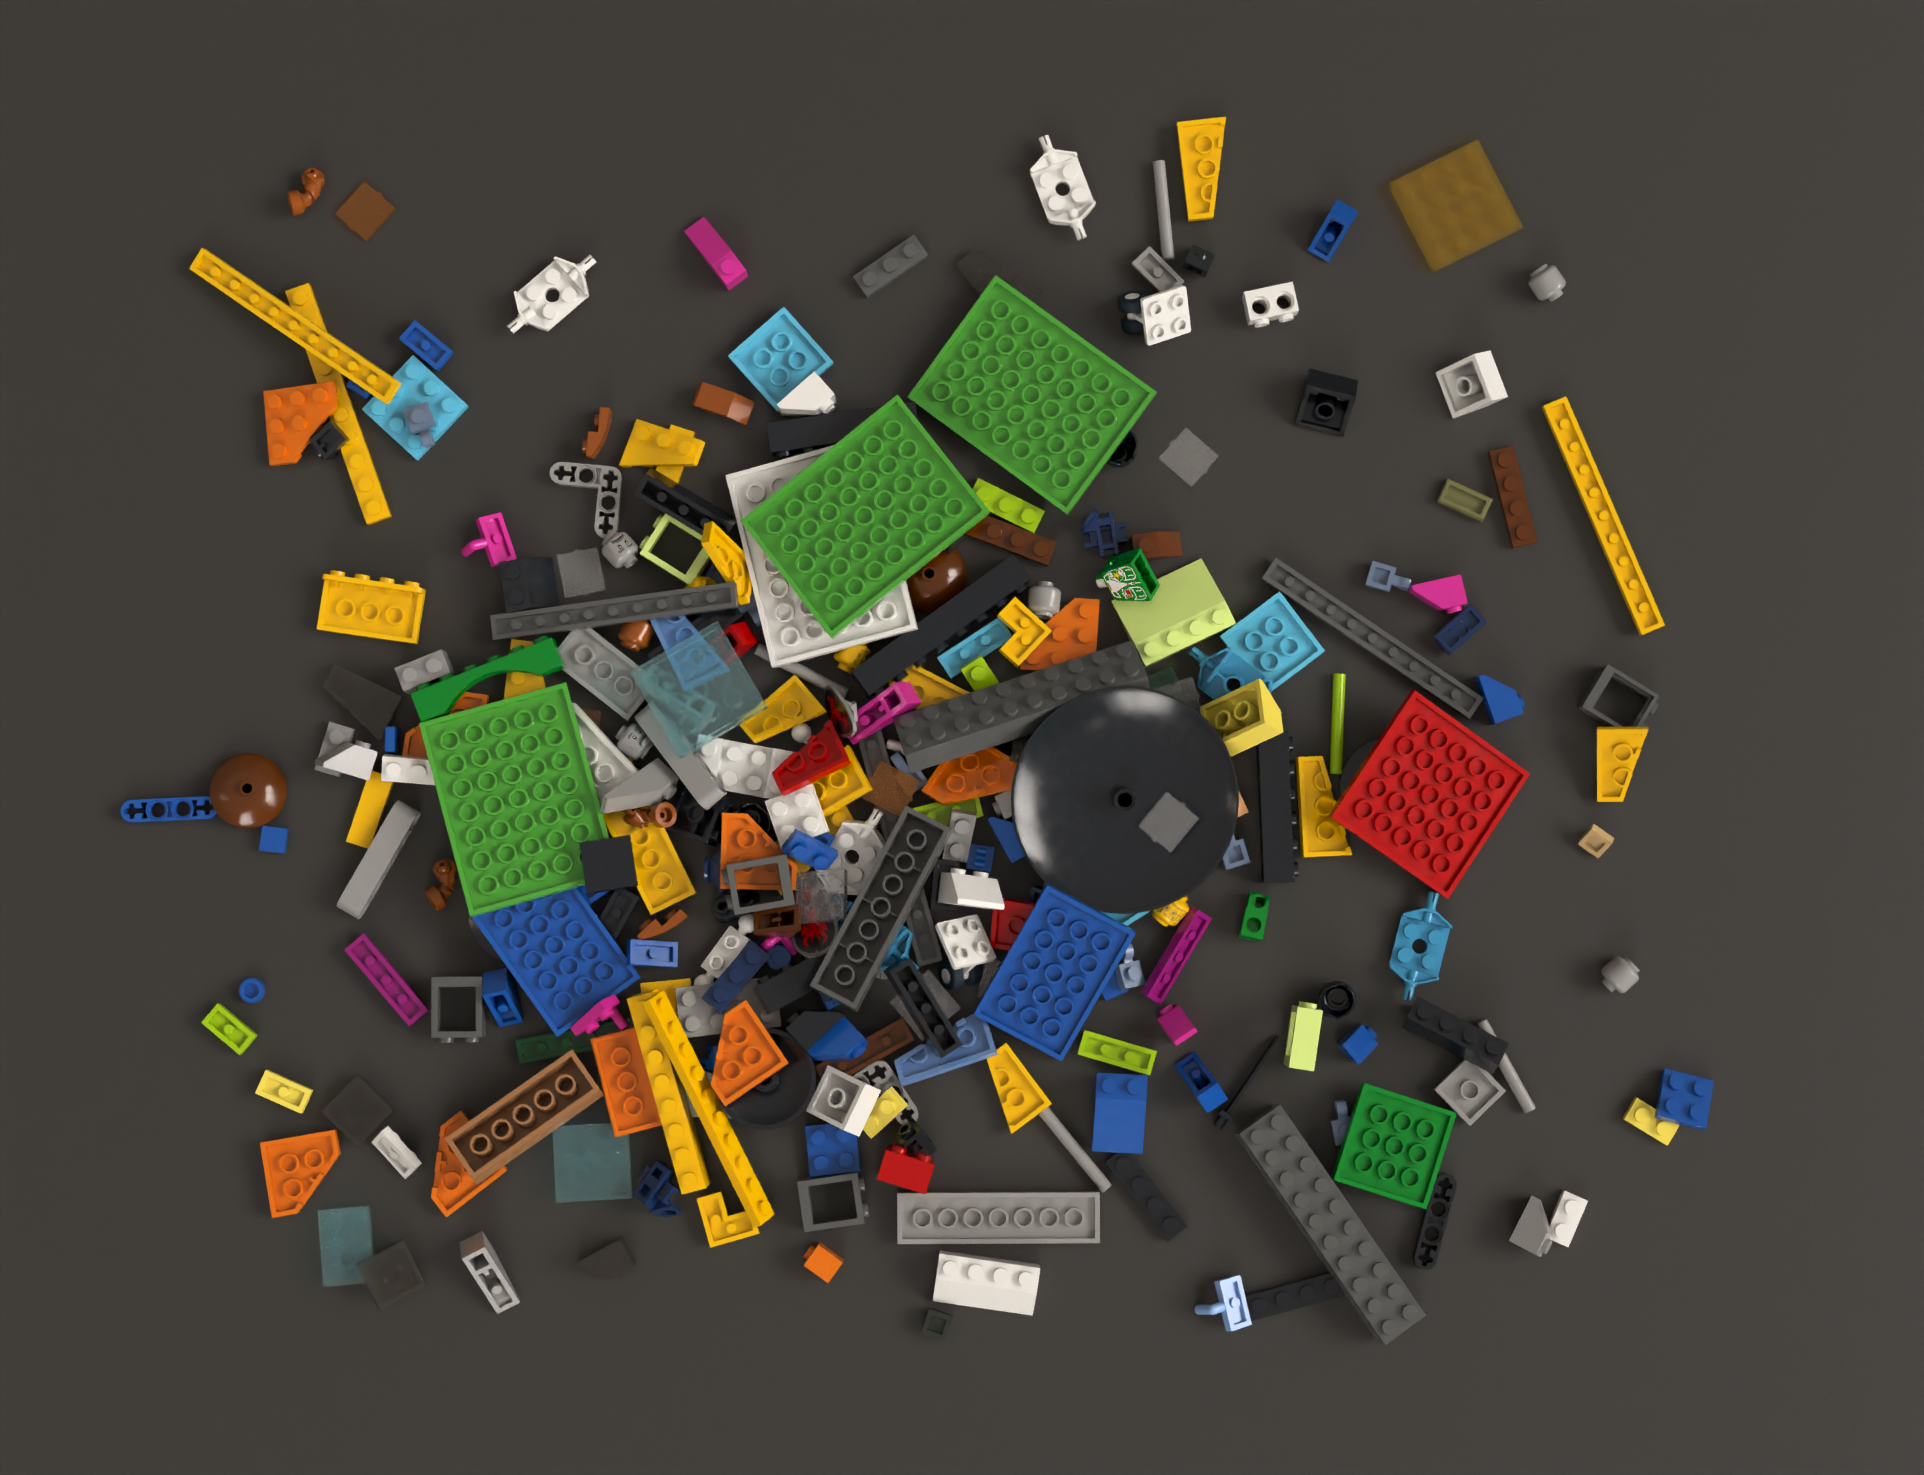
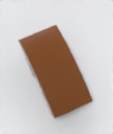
M600 407L599 414H595L594 428L598 429V432L588 431V437L583 438L582 450L583 453H586V457L589 460H594L607 439L613 413L610 408Z
M673 909L664 918L666 921L664 925L658 919L653 921L648 919L638 928L641 932L637 937L642 940L661 935L681 924L689 915L683 909H680L678 912Z

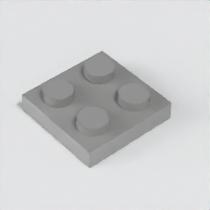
M1464 1059L1434 1088L1436 1093L1468 1126H1471L1506 1092L1486 1070Z

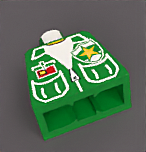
M1141 548L1111 557L1101 573H1098L1096 576L1097 586L1099 588L1108 587L1113 598L1118 601H1151L1160 587Z

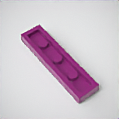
M1191 906L1140 993L1158 1004H1162L1212 920L1211 917Z
M363 933L344 949L409 1027L430 1010L366 933Z

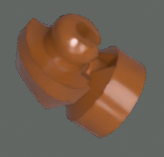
M308 168L301 174L304 188L303 194L298 190L287 191L292 216L303 214L305 209L312 205V201L316 202L317 197L320 195L325 180L324 174L316 168Z
M662 802L655 804L651 809L640 810L639 808L624 810L626 815L623 820L626 824L637 828L648 827L647 824L653 823L658 828H666L675 823L677 812L671 803Z
M450 859L437 861L432 869L437 880L440 882V887L432 885L424 890L428 901L437 912L446 907L447 899L452 894L451 890L455 891L457 868Z

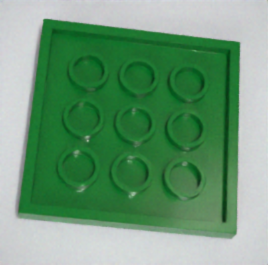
M1361 1082L1331 1179L1427 1209L1457 1113Z

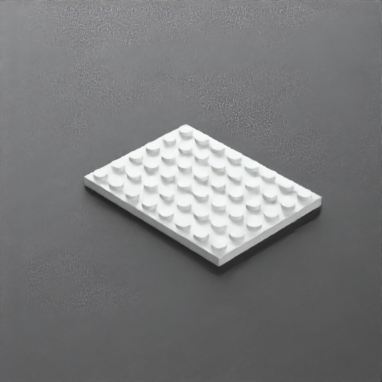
M833 446L726 475L772 668L918 630L907 583L904 581L832 639L740 521Z

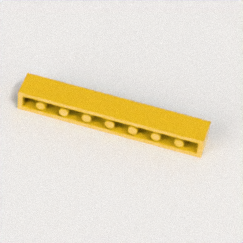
M657 989L632 995L627 998L680 1191L683 1195L705 1189L711 1181L685 1088L642 1002L657 992Z

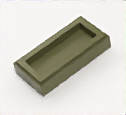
M1447 478L1436 502L1474 520L1483 522L1493 499Z

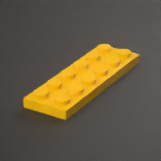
M654 805L639 807V809H651ZM624 810L603 814L612 837L631 836L638 881L637 888L650 915L697 893L665 828H658L653 823L647 824L648 827L643 828L626 824L623 820L626 815Z

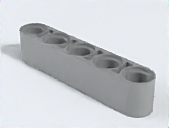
M655 700L635 715L638 724L704 809H710L727 794L723 785L673 719Z
M400 800L395 802L342 893L336 907L357 919L363 916L416 825L421 812Z

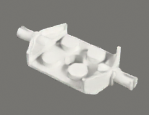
M1044 135V138L1043 136L1039 138L1044 151L1043 155L1030 169V174L1048 222L1055 225L1073 227L1077 240L1084 239L1087 235L1083 228L1082 220L1092 211L1096 202L1093 200L1078 161V154L1072 151L1056 150L1052 147L1049 135ZM1066 184L1069 187V193L1065 196L1058 195L1055 190L1057 185Z
M589 254L582 262L574 264L555 256L554 261L518 292L514 291L519 314L516 319L507 325L514 334L524 324L526 326L529 324L548 332L587 299L589 291L585 275L586 271L597 263L594 258ZM548 291H559V299L555 302L547 301L546 295Z
M874 808L869 819L865 822L858 820L843 821L830 846L838 850V857L825 873L816 870L831 900L836 894L858 895L886 842L876 829L878 827L876 826L883 816L881 811L878 813V809ZM848 850L857 851L859 854L858 862L852 863L847 859L846 854Z

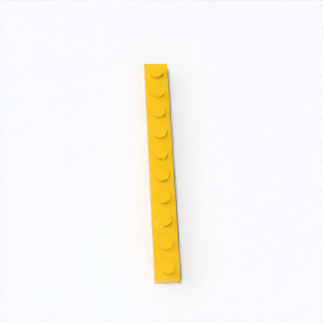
M201 248L189 268L191 271L385 404H390L400 388L401 382L207 249Z
M309 283L285 291L291 308L327 332ZM306 350L317 383L330 381L336 383L338 408L333 415H329V418L350 439L340 450L366 524L371 525L388 519L392 515L347 387H345L346 384L343 376L336 369Z
M1565 396L1542 406V410L1639 635H1644L1665 626L1567 397Z
M665 991L656 992L642 1002L753 1227H759L775 1213Z

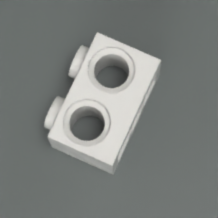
M1293 282L1245 291L1242 295L1247 324H1254L1255 328L1267 326L1270 324L1269 321L1279 319V322L1291 321L1294 319L1293 316H1296L1299 312ZM1277 299H1286L1289 302V307L1287 309L1278 307ZM1256 303L1262 304L1265 312L1262 314L1255 313L1252 305Z

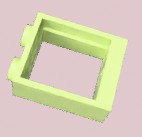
M660 514L653 524L654 532L650 537L647 535L640 544L639 548L642 549L640 555L680 581L690 585L694 578L701 576L711 560L704 547L686 574L681 573L650 552L670 522L700 541L702 535L671 516Z
M1299 1001L1298 1006L1292 1005L1283 1065L1289 1068L1314 1071L1323 1010L1317 1009V1004Z

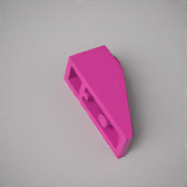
M702 217L684 231L728 291L748 277L744 266L705 217Z
M895 682L857 710V731L854 736L849 737L852 745L893 723V717L909 713L922 703L911 683Z

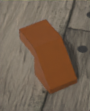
M700 382L692 405L710 414L722 415L741 425H747L755 402L737 393Z

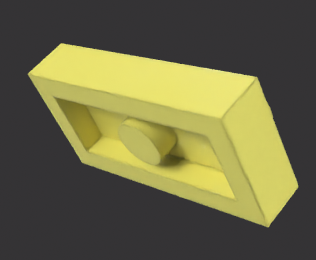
M265 1070L255 1094L302 1114L312 1095L313 1089L270 1070Z
M892 1086L876 1100L863 1128L871 1139L908 1106Z
M1635 1097L1622 1119L1668 1146L1680 1125L1654 1118L1656 1109Z

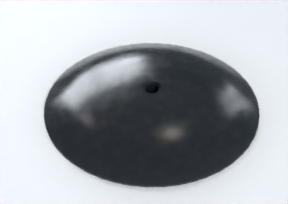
M1112 686L1087 692L1071 699L1052 712L1036 728L1027 741L1015 768L1011 791V813L1018 842L1024 855L1038 875L1046 883L1098 911L1117 914L1141 913L1167 906L1180 900L1202 884L1215 870L1230 845L1235 831L1239 808V789L1232 758L1225 743L1208 720L1187 703L1172 695L1137 686ZM1121 793H1129V803L1123 806L1119 805L1118 796Z

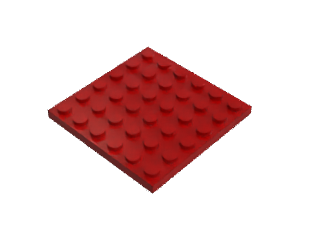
M1411 690L1328 816L1442 897L1448 899L1530 773L1417 691Z

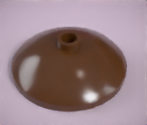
M956 549L952 550L949 554L942 551L906 580L913 610L922 613H932L965 589L967 580L966 566ZM926 570H932L934 576L926 578L924 573Z
M253 753L239 754L224 761L215 771L210 783V799L215 811L225 822L239 828L251 829L268 824L281 812L287 797L286 780L279 767L270 759ZM247 784L252 786L250 793H244L242 790Z

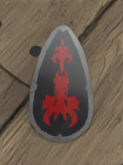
M827 685L824 691V705L828 721L831 719L839 737L849 738L854 736L857 731L856 722L858 721L856 702L845 700L833 685Z
M805 873L799 881L794 894L795 904L801 905V930L792 936L791 940L794 948L801 955L808 958H819L826 955L839 932V924L833 903L825 886L813 873Z

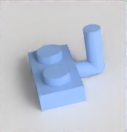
M1232 1275L1214 1281L1219 1300L1218 1303L1212 1305L1198 1304L1195 1306V1313L1198 1315L1222 1313L1226 1331H1234L1252 1325L1240 1275Z

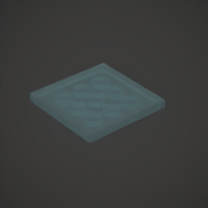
M718 621L630 672L680 759L768 708Z

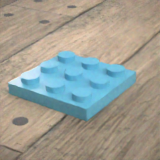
M785 307L781 308L728 355V358L777 412H779L777 404L815 371L820 376L834 364L830 357Z
M412 355L392 376L402 384L390 404H385L374 396L362 410L418 461L431 447L425 448L423 446L419 433L414 435L411 433L403 410L427 401L437 425L430 429L434 442H436L469 406Z
M1280 591L1219 637L1226 647H1231V651L1267 678L1273 679L1272 691L1325 652Z

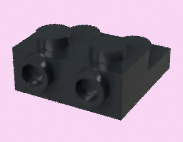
M682 782L673 805L677 812L676 821L672 826L665 829L716 847L717 843L721 842L722 812H734V806L731 805L733 800L722 797L710 809L706 810L696 801Z

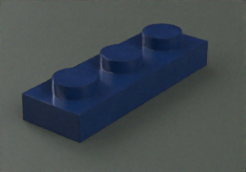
M751 940L701 999L721 1015L768 961L770 955Z

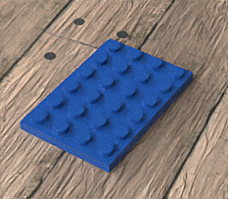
M1047 883L976 1006L973 1015L1062 1061L1134 938L1136 930Z
M577 888L472 917L557 1037L571 1028L599 1001L613 994L617 995L641 978L633 966H627L626 956Z

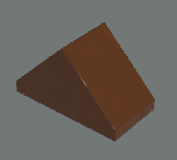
M800 904L754 912V935L791 938L801 930Z

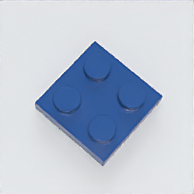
M1664 1068L1661 1074L1654 1118L1704 1131L1707 1128L1714 1081Z
M830 1123L805 1126L810 1177L861 1171L856 1135Z

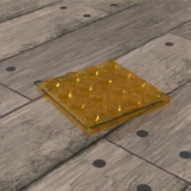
M1478 139L1390 182L1388 185L1433 273L1523 228Z

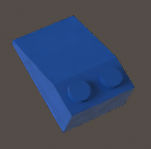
M1096 1073L1092 1151L1143 1154L1148 1075Z

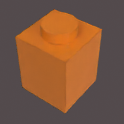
M820 1242L816 1247L811 1245L803 1256L806 1259L803 1266L827 1283H829L844 1259Z

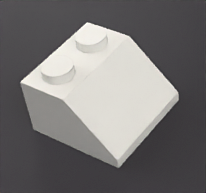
M1491 351L1473 354L1435 372L1453 418L1487 407L1508 397Z
M814 371L777 404V407L783 417L803 418L830 414L835 409L836 398L833 391Z
M951 868L950 873L941 872L938 903L1004 910V901L998 880L988 878L989 873L974 871L973 876L965 875L966 870Z
M828 1065L806 1111L846 1132L860 1136L881 1090Z

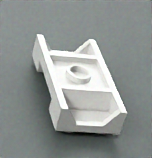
M700 734L696 747L698 754L726 791L767 799L782 795L772 772L794 752Z

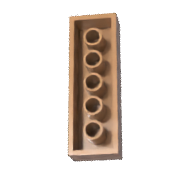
M570 1050L444 1139L472 1180L479 1184L603 1097L604 1094L574 1051Z

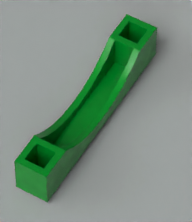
M547 636L535 639L533 641L534 645L524 648V645L517 646L509 650V655L504 657L500 655L492 656L486 659V664L481 666L473 664L463 668V673L456 676L453 673L440 677V682L430 685V683H425L416 687V692L411 693V697L421 722L449 715L454 705L466 691L488 677L511 672L530 673L544 677L566 668L556 641L552 637L548 639Z

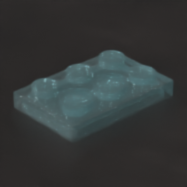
M370 1205L318 1210L323 1287L375 1282Z

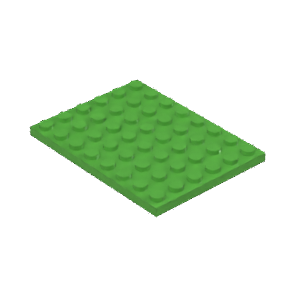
M995 275L908 395V398L1068 515L1157 392Z
M896 395L740 521L833 639L991 512L902 399Z
M566 682L419 723L470 917L585 885L579 843L607 839L609 835L603 813L600 811V802Z

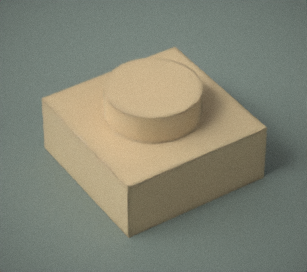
M1593 824L1580 838L1578 845L1599 858L1611 846L1614 837Z

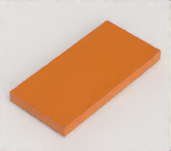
M635 1027L590 1039L614 1137L661 1126V1119Z

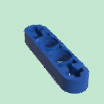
M209 796L129 800L123 803L120 810L122 818L127 822L133 823L213 819L218 816L215 809L210 810L209 815L207 811L197 810L198 816H195L196 806H205L207 801L212 805ZM181 802H186L190 806V812L186 816H181L177 812V806ZM156 803L163 804L165 812L161 817H155L152 813V807ZM134 804L135 808L146 809V813H136L133 818L131 814H128V809H132Z

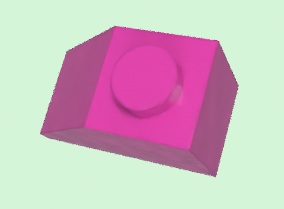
M1461 574L1409 587L1410 594L1438 611L1446 610L1447 614L1462 611L1461 606L1468 604Z
M1170 1003L1159 1011L1160 1016L1156 1019L1176 1046L1198 1032L1179 1005L1173 1007Z

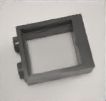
M1609 664L1603 665L1577 709L1607 727H1623L1593 708L1610 679H1613L1645 699L1629 727H1645L1646 724L1643 722L1648 715L1651 716L1657 709L1659 703L1656 701L1660 695Z
M785 853L725 863L726 869L721 870L724 885L729 884L730 894L726 895L728 910L733 909L734 915L795 905L787 854ZM777 863L783 899L739 906L733 870Z
M483 976L431 977V1038H438V1043H452L454 1038H464V1042H479V1038L486 1037V1002L482 997ZM440 987H476V1031H440Z
M858 1172L798 1179L797 1185L804 1232L865 1224V1217H869L867 1201H862L861 1192L866 1191L864 1176L859 1177ZM852 1180L857 1217L815 1223L810 1186Z

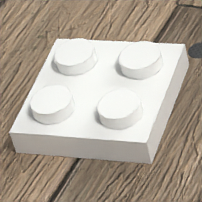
M809 784L784 797L780 795L765 801L781 849L784 842L795 829L813 838L830 832L813 784Z

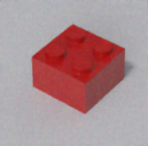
M893 1143L892 1147H886L877 1180L926 1194L935 1166V1160L931 1159L932 1155L929 1156L925 1152L917 1151L915 1155L907 1152V1147L903 1148L901 1145Z

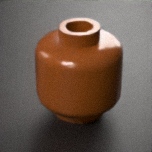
M650 620L622 624L618 632L621 645L636 652H639L640 649H646L655 632L652 624L649 623Z

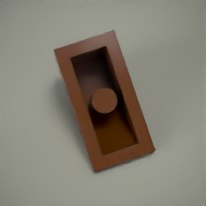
M1156 531L1132 534L1130 537L1131 550L1141 548L1147 561L1183 557L1180 531Z

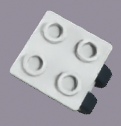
M1184 285L1149 296L1141 291H1131L1118 297L1119 310L1127 313V318L1120 320L1123 332L1129 334L1144 332L1145 343L1149 346L1191 332L1187 290Z
M975 914L937 923L935 928L949 959L939 965L938 976L942 986L949 991L959 989L963 985L964 979L967 986L978 984L982 979L981 964L996 959L979 916Z

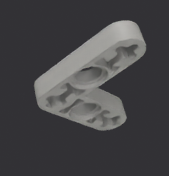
M557 462L553 464L550 469V477L557 485L598 489L594 524L597 535L605 539L612 532H618L623 485L621 472L612 466ZM564 467L565 472L573 473L572 468H576L574 474L575 482H571L573 479L571 476H563V480H559L555 472L560 471V468ZM585 469L593 472V479L588 483L582 482L579 477L580 473ZM610 472H613L618 477L617 480L612 482V489H617V493L611 491L603 492V488H609V482L604 478L609 476ZM607 496L615 498L616 501L614 508L611 510H606L602 507V500ZM601 512L607 515L615 514L614 518L609 517V525L613 526V529L608 530L607 534H604V531L600 529V525L605 524V516L600 517Z
M877 1060L852 1076L861 1078L870 1085L869 1079L863 1073L868 1071L870 1076L876 1071V1065H879V1067L885 1066L887 1069L884 1072L885 1077L877 1076L872 1079L876 1083L873 1087L881 1090L880 1094L882 1095L890 1086H897L901 1091V1097L908 1100L906 1102L908 1104L906 1109L914 1111L912 1118L917 1121V1107L887 1062ZM903 1111L895 1117L901 1125L910 1122L907 1118L901 1119L900 1116L903 1114Z

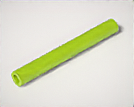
M1339 673L1333 674L1329 774H1342L1346 674Z

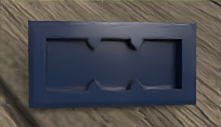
M1470 603L1433 635L1432 638L1449 656L1486 624L1487 621Z

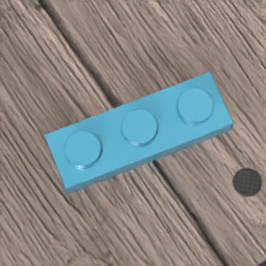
M997 618L938 656L937 659L950 679L961 673L959 667L979 654L984 658L1004 645L1012 637V634L1006 625Z

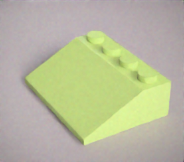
M1202 559L1196 560L1157 579L1160 587L1151 601H1118L1116 599L1111 601L1129 640L1134 642L1144 668L1236 624L1225 599Z

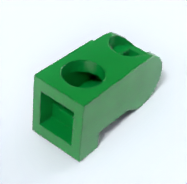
M1249 892L1238 938L1255 942L1263 940L1270 896Z

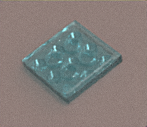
M611 1123L561 1125L552 1132L556 1203L633 1198L630 1134L615 1138Z

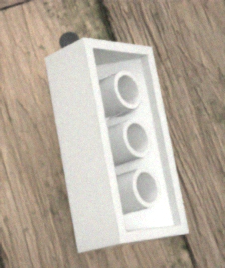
M940 1250L932 1301L1033 1316L1040 1264Z

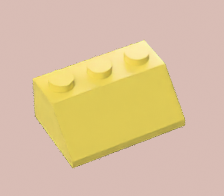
M1261 679L1246 684L1200 707L1201 715L1218 732L1231 757L1283 733L1281 710Z

